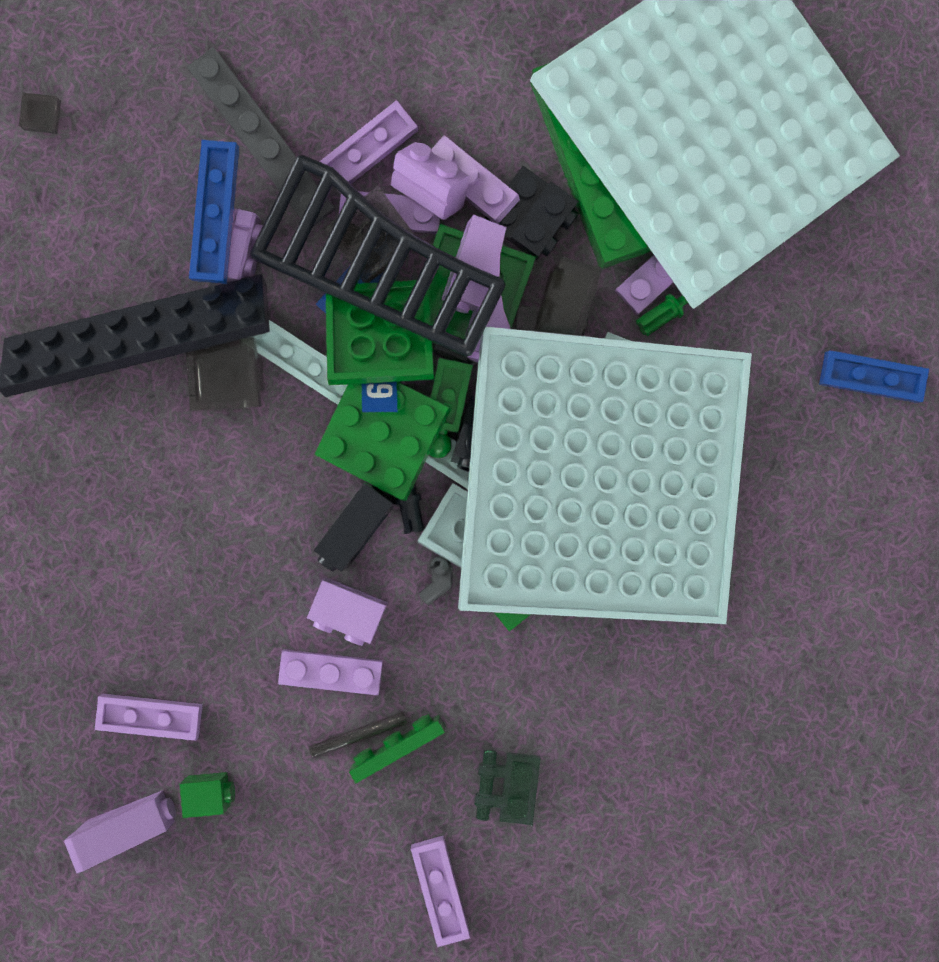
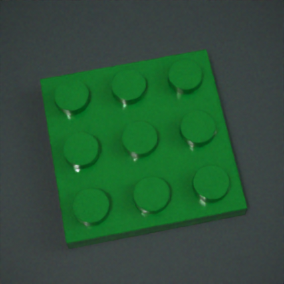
M440 224L433 246L456 257L464 232ZM502 245L499 277L505 281V289L501 296L504 312L510 328H512L536 257ZM439 266L429 287L431 325H433L445 301L442 300V296L451 272L442 266ZM469 310L468 313L455 311L445 332L464 340L473 311Z
M417 280L395 281L384 304L402 312ZM379 282L359 283L354 291L371 298ZM428 289L414 318L431 325L430 293ZM326 293L327 381L329 386L434 380L432 341Z
M397 382V412H362V384H348L314 455L396 498L406 501L451 408Z

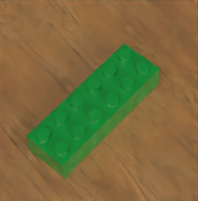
M547 64L532 69V75ZM530 83L571 194L578 201L577 210L599 269L603 270L651 252L536 88Z

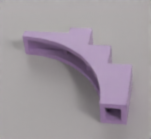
M473 215L467 222L456 258L499 277L500 253L506 227ZM452 271L450 272L442 300H445L457 276ZM473 281L469 282L456 311L461 313H468L469 310L473 311L466 334L489 289ZM502 296L486 327L511 329L504 312ZM480 340L473 354L467 357L475 362L479 360Z

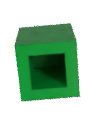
M228 772L189 775L179 784L183 818L222 815L230 807V802L235 800V786L233 781L228 782Z

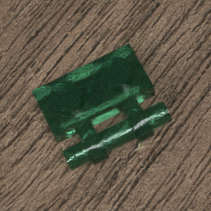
M484 750L483 762L479 763L478 775L481 776L479 792L475 793L474 805L477 806L476 819L489 820L490 808L496 807L500 808L499 822L533 826L540 756L507 752L506 764L499 765L496 764L497 752ZM496 777L504 778L502 795L492 794L494 778Z

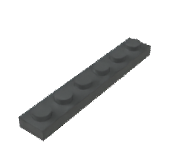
M212 47L189 64L187 68L280 191L296 156L216 49ZM307 171L304 172L289 203L300 219L317 187V184ZM328 198L314 226L335 211Z

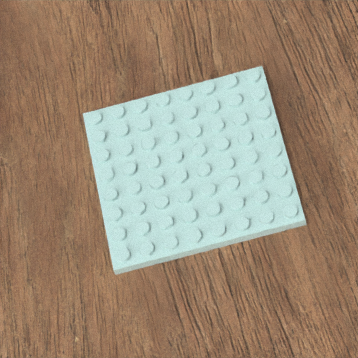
M643 0L535 72L530 79L540 96L692 309L707 300L900 156L792 0Z
M486 327L480 338L458 609L460 611L726 624L752 353Z

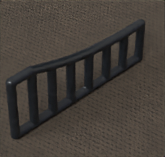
M298 155L295 158L250 251L251 258L261 264L465 357L473 354L505 289V281L502 278L474 267L411 234L377 209L333 167L305 155ZM307 171L321 177L283 257H279L268 252L267 249L304 172ZM334 186L346 198V201L312 271L295 263ZM358 209L372 222L342 283L339 284L326 278L325 275ZM382 231H385L396 239L398 243L370 298L354 291ZM411 249L427 258L401 312L384 303ZM439 266H442L456 273L457 276L433 325H429L414 317ZM473 281L489 289L464 340L445 331L469 282Z

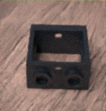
M364 483L313 550L320 555L317 561L332 572L336 569L341 572L347 569L395 507L396 502L372 484Z

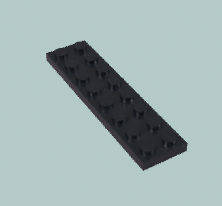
M262 274L227 282V284L209 286L4 338L0 367V392L4 397H9L270 332L266 281Z

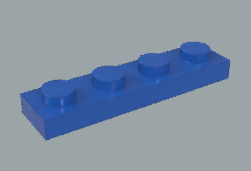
M201 141L189 279L192 281L227 284L240 148L236 142Z

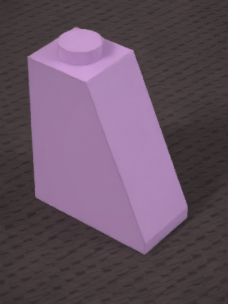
M162 790L88 819L64 840L76 873L83 872L166 832L175 822L176 810L174 803L170 798H165Z

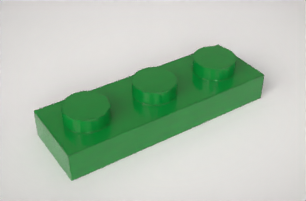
M427 714L412 724L414 729L404 735L397 731L382 741L383 747L374 752L371 748H367L353 758L355 763L352 764L349 770L355 784L445 733L446 726L440 715L438 714L431 718Z

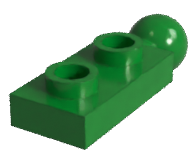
M443 358L438 360L431 398L450 407L451 410L429 453L433 458H444L451 451L452 442L447 435L448 430L459 432L473 365Z

